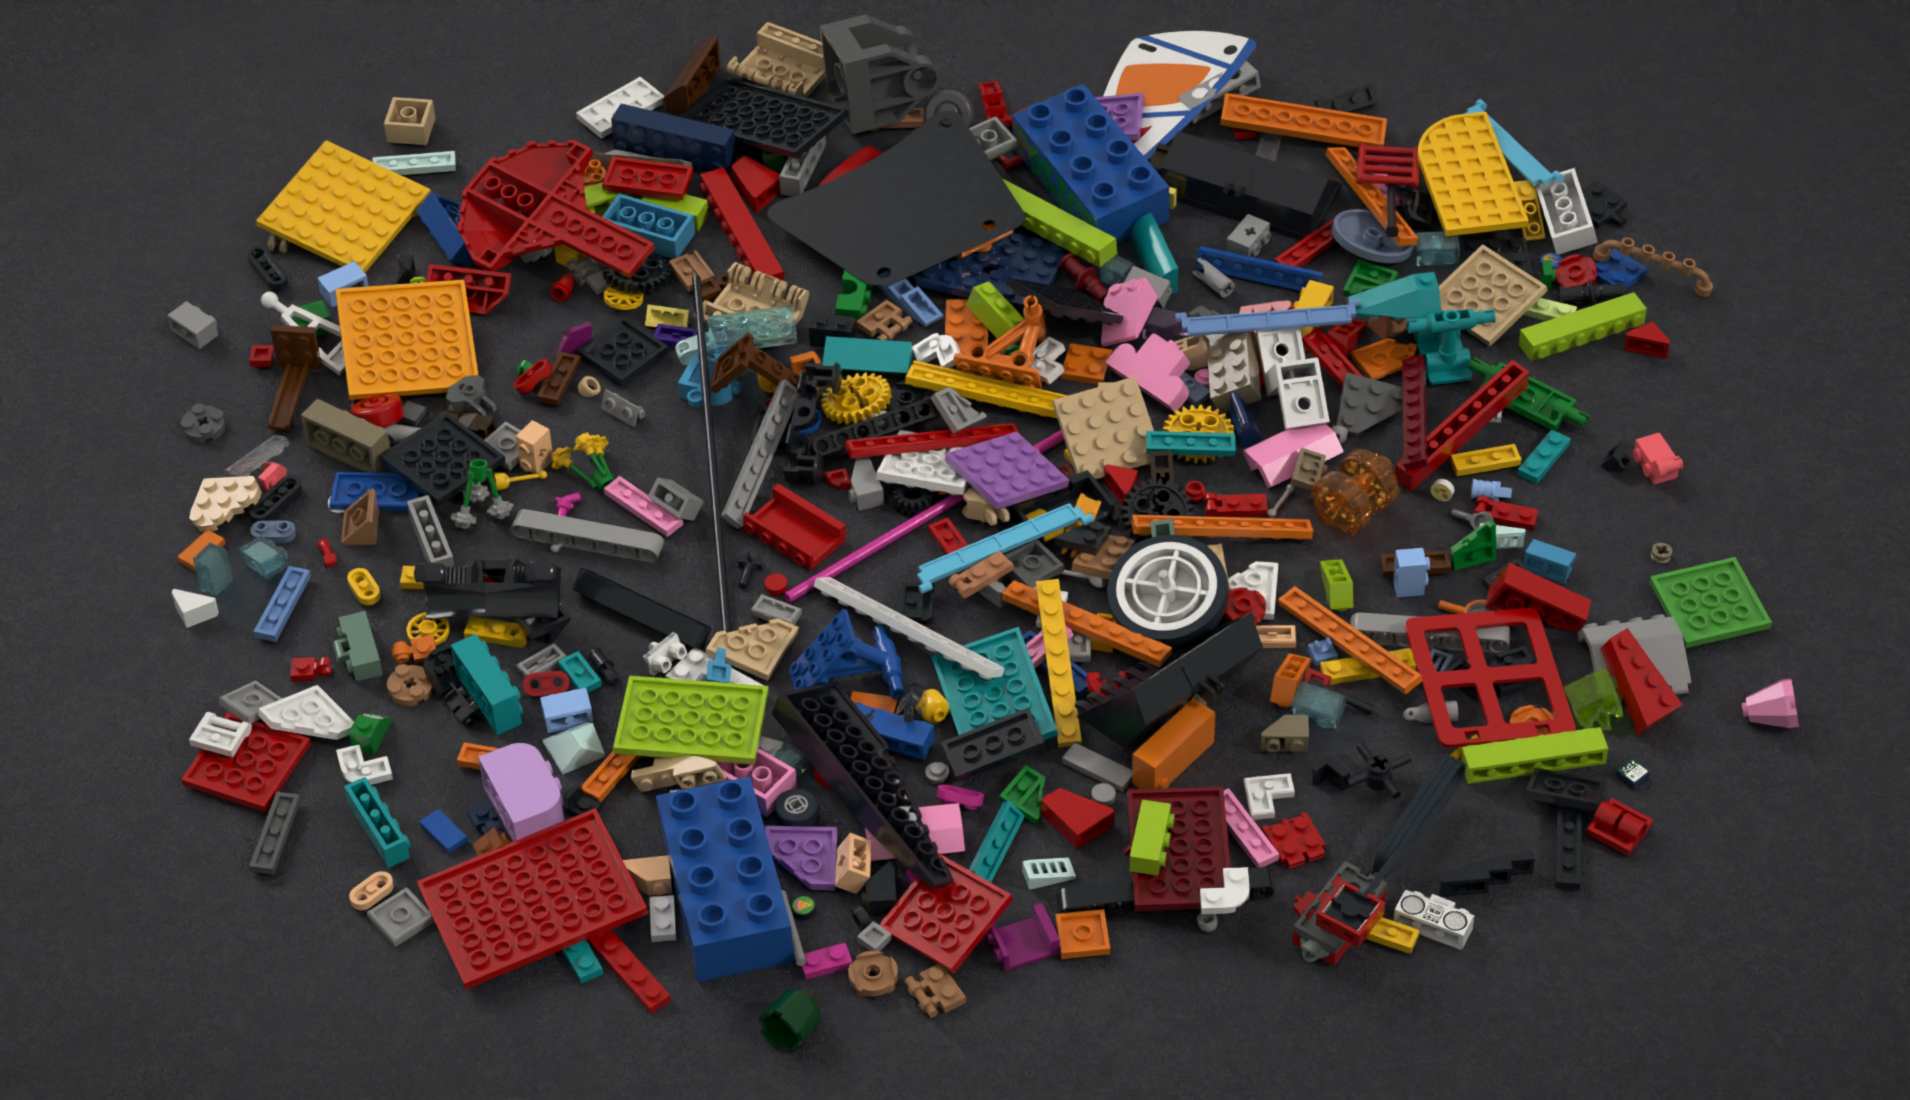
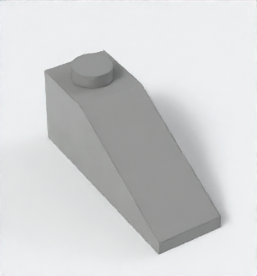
M869 457L856 458L851 478V490H848L850 501L855 503L858 511L884 505L883 488L880 481L876 480L877 474Z

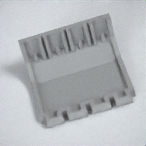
M1664 614L1652 616L1649 620H1642L1641 617L1629 619L1626 623H1620L1619 620L1609 621L1604 626H1597V623L1584 625V628L1579 631V643L1586 640L1589 646L1598 696H1603L1605 704L1621 703L1622 696L1619 695L1617 690L1618 684L1615 677L1611 676L1600 648L1611 637L1626 628L1633 634L1675 695L1688 694V685L1692 683L1682 632L1673 617H1665Z

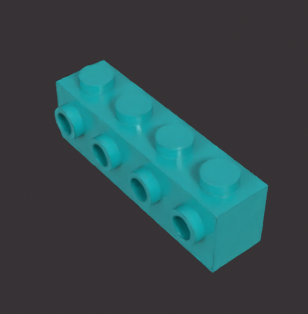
M366 777L345 785L344 790L348 806L386 866L390 868L409 859L408 848L411 847L409 839L405 834L401 833L397 820L395 818L392 819L388 806L380 800L375 786L372 787Z

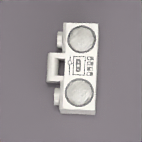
M1405 890L1395 908L1394 921L1419 929L1420 935L1462 950L1473 929L1474 915L1465 909H1456L1455 902L1432 894L1429 899L1420 892Z

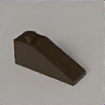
M1172 451L1149 452V478L1154 481V484H1158V480L1161 478L1164 485L1170 480V487L1173 488L1175 482ZM1165 498L1158 499L1161 502H1167Z

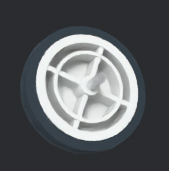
M1161 535L1137 543L1119 558L1109 577L1107 595L1110 612L1118 625L1172 648H1180L1202 639L1217 626L1227 607L1229 586L1221 561L1208 546L1196 539L1182 535Z

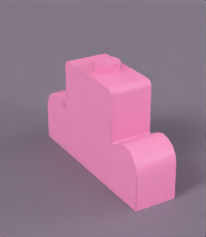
M1152 334L1138 352L1128 343L1121 344L1105 362L1114 373L1123 379L1135 376L1141 391L1172 412L1178 411L1189 396V389L1180 376L1190 365V361L1179 350L1180 347L1172 340L1167 342L1158 335Z

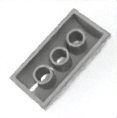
M996 116L969 128L990 161L1017 148L1018 140Z

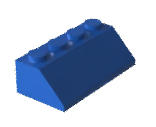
M430 192L417 210V213L422 218L421 222L429 228L430 235L438 241V246L447 254L446 258L451 263H459L464 266L473 264L471 255L457 228L460 221L459 211L460 206H462L461 203Z

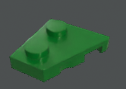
M1358 260L1343 288V295H1355L1395 281L1398 278V272Z
M1493 520L1487 521L1450 548L1451 567L1454 571L1496 560V524Z
M1025 765L1000 794L998 801L1003 803L1010 800L1025 815L1024 818L1037 825L1040 817L1045 776Z

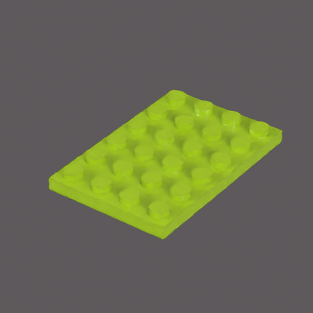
M629 676L613 746L614 754L677 758L689 755L707 758L715 762L755 765L769 687Z

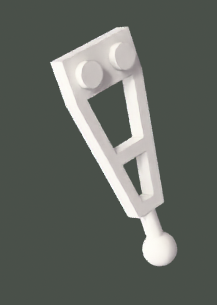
M266 292L262 295V305L265 308H274L282 314L281 320L285 325L298 326L291 319L295 315L309 322L310 324L307 327H315V331L320 327L341 337L340 326L293 304L287 308L278 301L277 295L273 292ZM342 341L328 355L319 347L321 362L341 376L345 371Z

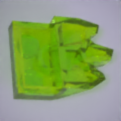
M1607 667L1563 687L1573 707L1572 710L1578 723L1585 728H1593L1594 722L1598 721L1603 730H1611L1609 716L1611 714L1617 717L1623 716L1620 696Z

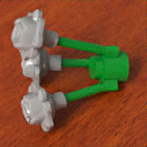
M482 459L472 460L469 463L470 471H468L467 487L462 490L464 504L459 512L451 514V520L454 521L455 526L463 529L470 528L471 524H476L477 518L469 513V501L480 503L489 496L488 487L480 484V482L486 480V477L494 496L492 498L494 504L489 507L487 514H491L496 519H504L506 516H509V511L514 506L509 501H502L501 496L498 495L492 477V469L488 468L487 461Z

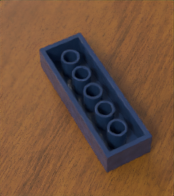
M622 103L611 118L614 149L655 158L692 162L694 169L707 172L724 167L727 174L730 173L731 166L737 161L735 135L732 129Z

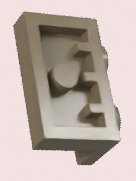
M1301 447L1290 484L1309 490L1308 499L1313 500L1315 493L1320 494L1324 482L1320 480V477L1324 478L1328 465L1324 464L1326 455Z

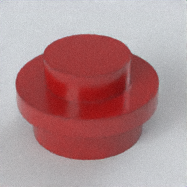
M1191 481L1184 488L1186 491L1184 497H1191V501L1194 502L1202 500L1206 494L1205 487L1199 481Z

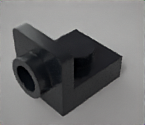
M576 783L572 789L567 790L564 795L565 811L574 817L595 808L598 813L603 809L602 802L583 793L582 785Z

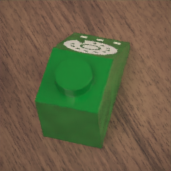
M373 713L358 715L349 731L351 745H360L362 753L375 755L392 722V718Z

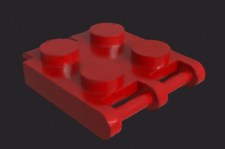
M1302 812L1300 816L1289 820L1286 818L1282 819L1280 823L1269 827L1267 825L1261 826V831L1279 853L1280 864H1286L1289 869L1305 864V857L1308 862L1325 857L1326 844L1306 812Z

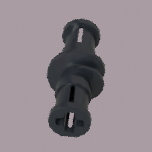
M1588 280L1587 286L1579 285L1567 288L1560 286V303L1585 301L1589 303L1592 301L1593 305H1596L1598 300L1605 301L1625 295L1624 281H1621V284L1597 285L1596 282L1595 286H1593L1592 281Z

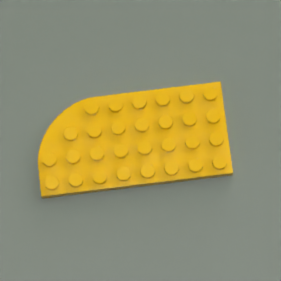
M1486 112L1449 116L1436 122L1425 131L1419 141L1417 159L1445 236L1528 227V217Z

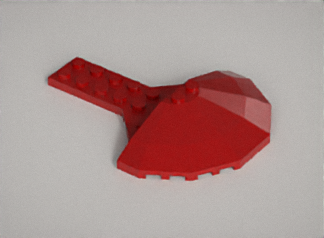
M574 139L561 143H556L555 140H549L548 143L530 141L526 143L525 147L516 151L511 149L508 151V154L497 159L496 157L490 158L462 191L463 200L462 206H460V221L457 228L474 264L488 271L495 272L521 254L564 244L631 278L655 249V245L653 242L588 210L582 176L590 162L593 151L592 148Z

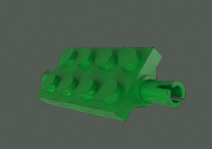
M1474 357L1469 363L1468 370L1484 377V382L1479 387L1480 389L1501 371L1506 364L1500 362L1498 366L1489 365ZM1530 376L1528 387L1506 406L1508 409L1554 431L1566 419L1584 427L1590 417L1589 414L1574 408L1577 402L1576 399Z

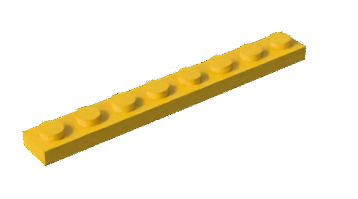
M1059 579L1036 581L1054 720L1059 734L1057 736L1058 748L1072 746L1074 743L1082 745L1079 719L1077 718L1078 712L1075 707L1076 698Z

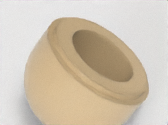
M585 376L578 384V392L583 397H593L601 390L598 381L590 376ZM588 385L593 386L595 390L590 389Z

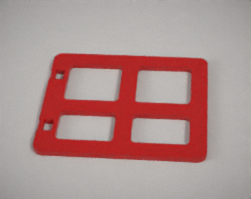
M1520 608L1407 619L1404 627L1417 672L1422 676V689L1436 736L1441 746L1445 748L1466 747L1467 745H1481L1515 740L1517 738L1575 731L1574 719L1537 610L1533 608ZM1523 625L1526 628L1537 663L1502 667L1487 666L1476 629ZM1457 631L1470 669L1436 671L1424 634ZM1542 681L1555 719L1506 723L1503 719L1493 684ZM1465 686L1475 687L1487 725L1454 728L1451 724L1441 689ZM1536 728H1547L1548 732L1537 733ZM1477 734L1478 738L1466 739L1465 735Z

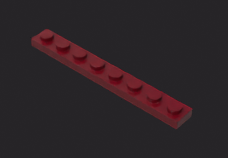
M1423 355L1410 356L1402 360L1403 465L1406 471L1428 466L1426 361Z

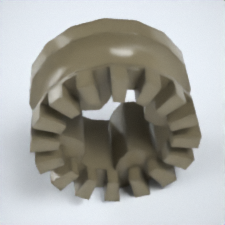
M1656 543L1652 547L1651 560L1653 559V562L1657 564L1668 563L1671 559L1672 548L1665 543Z

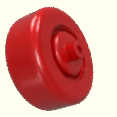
M393 393L370 395L368 398L355 403L350 409V414L382 428L399 422L405 414L401 398Z

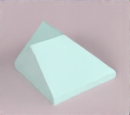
M584 722L542 740L562 775L605 757L593 723Z

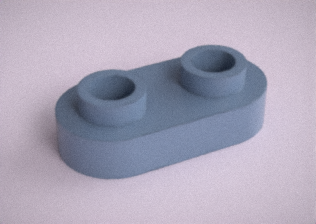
M258 521L250 529L252 539L258 543H288L296 537L295 525L290 521Z

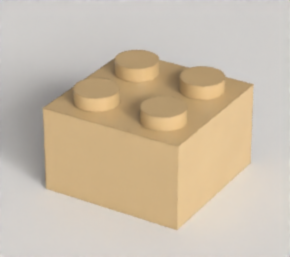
M393 97L384 122L387 142L427 145L435 121L433 100Z

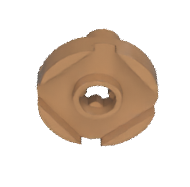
M398 665L387 680L388 694L396 704L401 706L418 705V701L423 699L425 702L434 691V687L427 679L424 668L421 666ZM415 684V686L412 685L410 688H407L406 685Z
M863 952L856 957L852 965H849V982L860 997H875L894 991L898 980L897 964L892 957L889 959L884 956L883 952ZM870 971H875L878 974L874 977L869 976Z

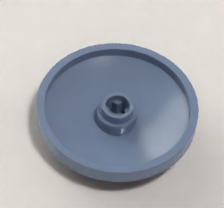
M1352 209L1343 211L1335 217L1331 228L1333 237L1343 248L1359 257L1375 262H1402L1411 256L1415 246H1398L1391 237L1386 235V230L1369 210Z

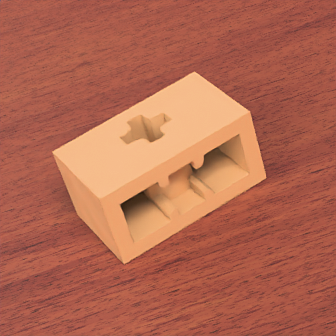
M532 420L516 435L520 467L527 472L538 474L552 462L551 455L553 451L550 429Z
M849 833L837 848L836 887L857 894L870 878L871 840Z

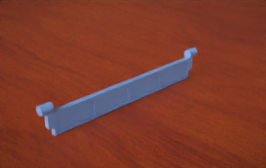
M1348 299V305L1187 318L1186 312L1175 313L1176 322L1181 321L1182 331H1188L1189 337L1351 324L1352 318L1356 317L1355 307H1360V299Z

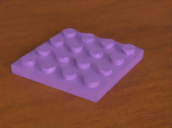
M1018 432L946 453L945 461L996 509L1066 488L1069 484V479Z

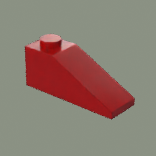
M1352 319L1351 324L1336 325L1328 331L1327 337L1346 358H1349L1350 352L1356 347L1368 323Z

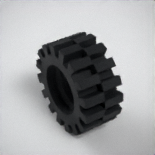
M904 484L895 485L893 490L894 508L902 516L907 514V518H911L912 515L916 516L933 506V491L920 487H907ZM916 495L920 498L912 500L907 499L906 497Z

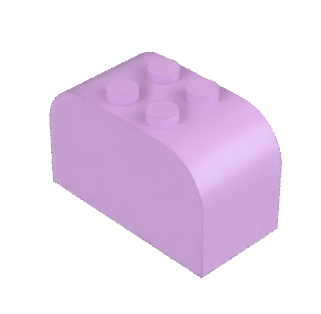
M514 743L478 757L483 787L506 831L512 837L513 842L564 821L562 808L564 801L560 793L562 790L561 783L558 777L554 778L552 776L553 770L548 760L544 761L542 755L534 746L526 743Z

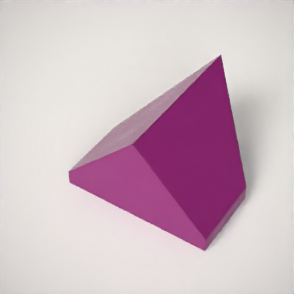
M590 321L561 331L562 338L555 361L560 352L576 354L578 348L593 338Z

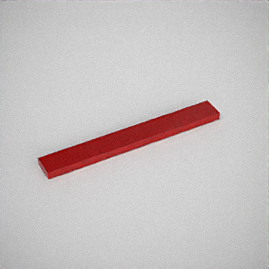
M1014 423L966 428L955 434L951 430L847 440L845 441V448L850 458L966 447L1014 432L1020 434Z

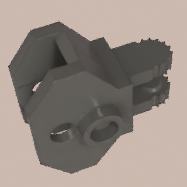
M479 375L465 376L448 388L446 401L450 403L448 410L459 412L462 415L463 413H478L486 416L484 408L492 413L497 408L495 403L486 396L485 382Z

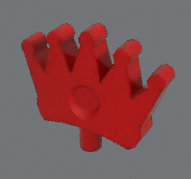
M1307 891L1303 898L1296 895L1295 899L1298 902L1293 904V909L1301 917L1318 895Z

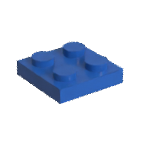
M1617 249L1611 250V255L1607 262H1595L1598 273L1596 281L1600 284H1621V281H1624L1625 290H1627L1647 275L1646 267L1629 256L1622 255Z

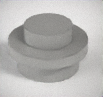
M933 762L926 767L925 774L931 783L942 784L949 776V768L942 762Z

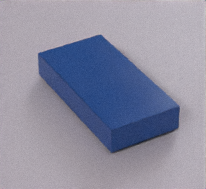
M439 809L419 821L420 827L448 854L468 842L467 836Z

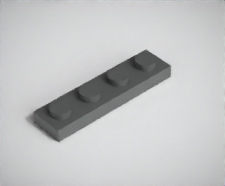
M276 792L249 866L251 872L275 874L301 801L299 794Z

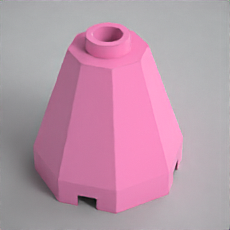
M1791 678L1780 680L1745 697L1746 703H1742L1744 717L1749 716V722L1786 728L1799 727Z

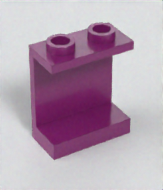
M1043 903L1033 905L1032 918L1000 928H996L995 924H993L985 934L987 943L989 945L992 944L994 947L993 954L996 962L1002 964L1004 971L1060 954V938Z

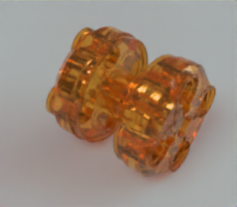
M1356 448L1340 463L1339 471H1331L1323 475L1310 488L1321 522L1328 527H1333L1353 535L1367 525L1372 518V511H1380L1388 507L1401 494L1391 461L1384 455H1378L1375 452Z

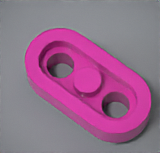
M939 785L937 788L936 796L940 798L942 803L954 804L956 802L963 804V807L967 809H977V806L983 805L984 794L951 785Z

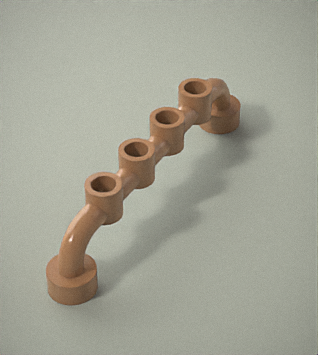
M1623 238L1622 242L1607 240L1597 245L1594 249L1593 258L1598 262H1607L1611 255L1610 248L1619 250L1622 255L1628 256L1632 254L1638 256L1643 262L1648 263L1652 261L1660 264L1663 269L1673 268L1679 270L1684 276L1693 275L1700 278L1696 282L1694 291L1701 297H1708L1712 292L1713 284L1710 282L1708 274L1695 267L1696 262L1693 259L1686 258L1682 263L1675 260V255L1672 252L1666 251L1662 256L1655 254V248L1652 245L1646 244L1641 249L1634 246L1635 242L1631 238Z

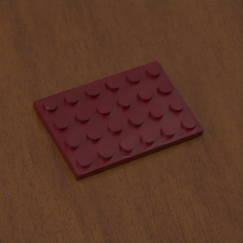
M1223 787L1127 790L1131 848L1142 800L1171 804V814H1175L1173 829H1168V833H1171L1169 848L1164 847V852H1167L1165 867L1160 866L1158 876L1132 872L1135 911L1201 909L1200 889L1224 888L1223 868H1231Z

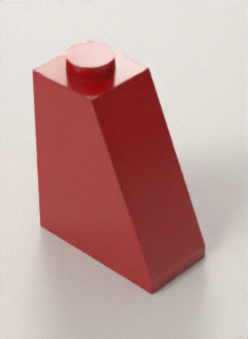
M745 155L731 166L732 181L753 212L757 213L780 194V174Z
M1059 788L1052 793L1046 794L1041 799V815L1077 850L1114 827L1115 811L1112 808Z

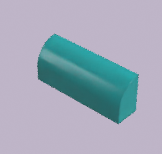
M1148 213L1134 223L1131 230V243L1144 270L1171 282L1169 288H1172L1171 294L1178 293V267L1152 213Z
M826 336L822 366H834L836 362L840 364L842 371L907 375L912 365V342Z

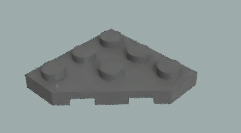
M1346 372L1335 426L1345 427L1348 430V436L1357 437L1371 427L1374 428L1387 421L1388 418L1403 412L1402 387Z

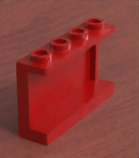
M778 483L772 488L773 498L753 515L747 512L743 514L744 529L750 535L756 536L766 545L772 546L782 555L790 557L798 565L804 566L811 571L846 541V524Z

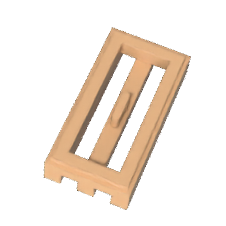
M1255 625L1258 634H1268L1259 635L1263 645L1262 648H1296L1295 625Z

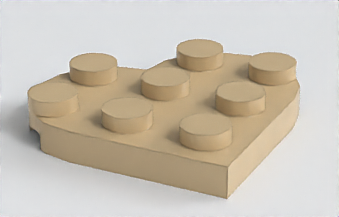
M253 476L203 479L189 516L192 524L201 532L218 530V525L226 520L230 522L235 514L243 513V509L250 504H257L261 496L258 483Z

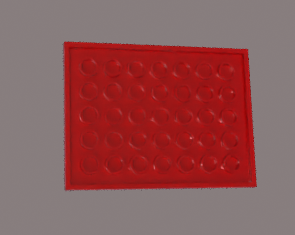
M596 808L416 881L466 990L649 914L647 906Z

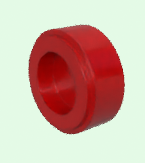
M778 573L767 576L764 582L766 592L774 596L785 593L788 587L786 577Z

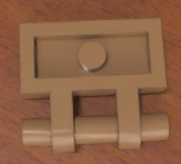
M885 300L857 320L856 323L857 328L870 337L878 333L880 336L876 340L891 341L894 339V335L908 329V325L913 321L910 316L902 319V309ZM892 323L894 326L889 329L887 326Z
M938 964L920 973L921 982L916 981L913 976L905 979L908 992L912 997H916L920 1009L927 1013L930 1018L938 1014L936 1009L938 1007L944 1013H947L966 1003V996L947 970ZM929 991L933 997H927L925 992Z

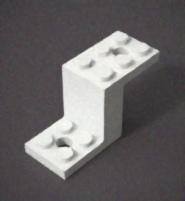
M1300 328L1257 331L1256 338L1267 396L1279 395L1285 429L1329 423L1318 357L1305 359ZM1278 345H1283L1286 348L1287 354L1285 356L1277 354L1276 347ZM1303 398L1309 402L1307 410H1303L1298 406L1299 399Z

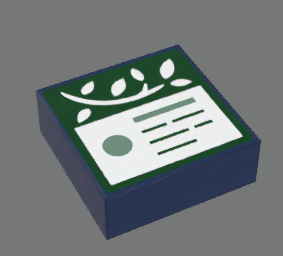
M1632 758L1616 771V776L1634 789L1650 777L1651 771Z

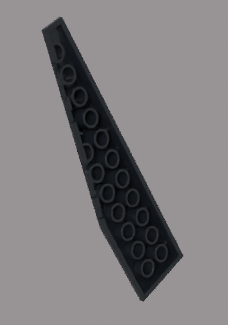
M834 681L779 693L772 711L773 717L854 816L888 851L929 886L937 888L952 884L954 881L944 859L939 857L936 843L932 842L929 837L930 831L927 824H923L921 821L922 814L909 788H905L903 784L905 779L902 773L897 772L895 767L896 761L893 756L889 755V747L886 741L840 685Z

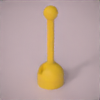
M546 471L509 478L505 473L493 474L497 491L507 489L510 482L534 478L545 479L547 477Z

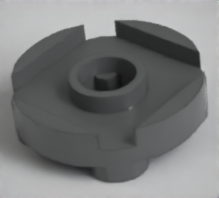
M200 403L195 404L192 410H189L181 420V427L185 437L195 443H205V439L212 438L215 440L219 438L226 428L223 411L216 407L204 406Z

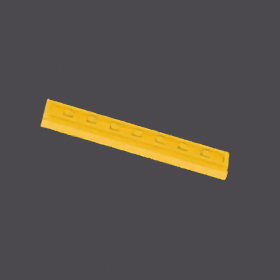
M915 360L905 379V384L917 388L922 387L939 392L951 387L961 397L1052 418H1057L1052 401L1068 396Z

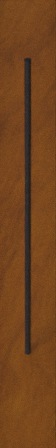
M696 275L692 277L720 613L722 631L725 630L728 633L731 632L711 392L709 389L710 381L701 278Z

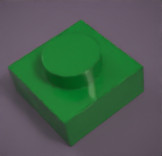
M1543 260L1541 283L1547 286V290H1550L1551 282H1555L1556 269H1552L1551 260Z

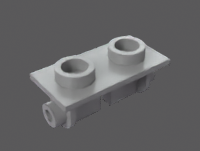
M604 390L601 409L633 427H635L637 419H642L645 416L643 407H638L628 402L617 393Z

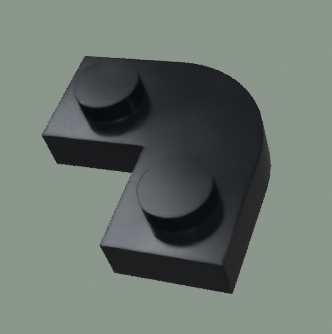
M454 642L434 649L424 661V673L439 696H443L447 691L454 689L450 682L457 688L461 686L451 669L455 668L451 645Z
M1522 646L1498 653L1490 667L1535 664V661L1527 647ZM1522 682L1496 684L1495 688L1501 697L1522 691L1523 684Z

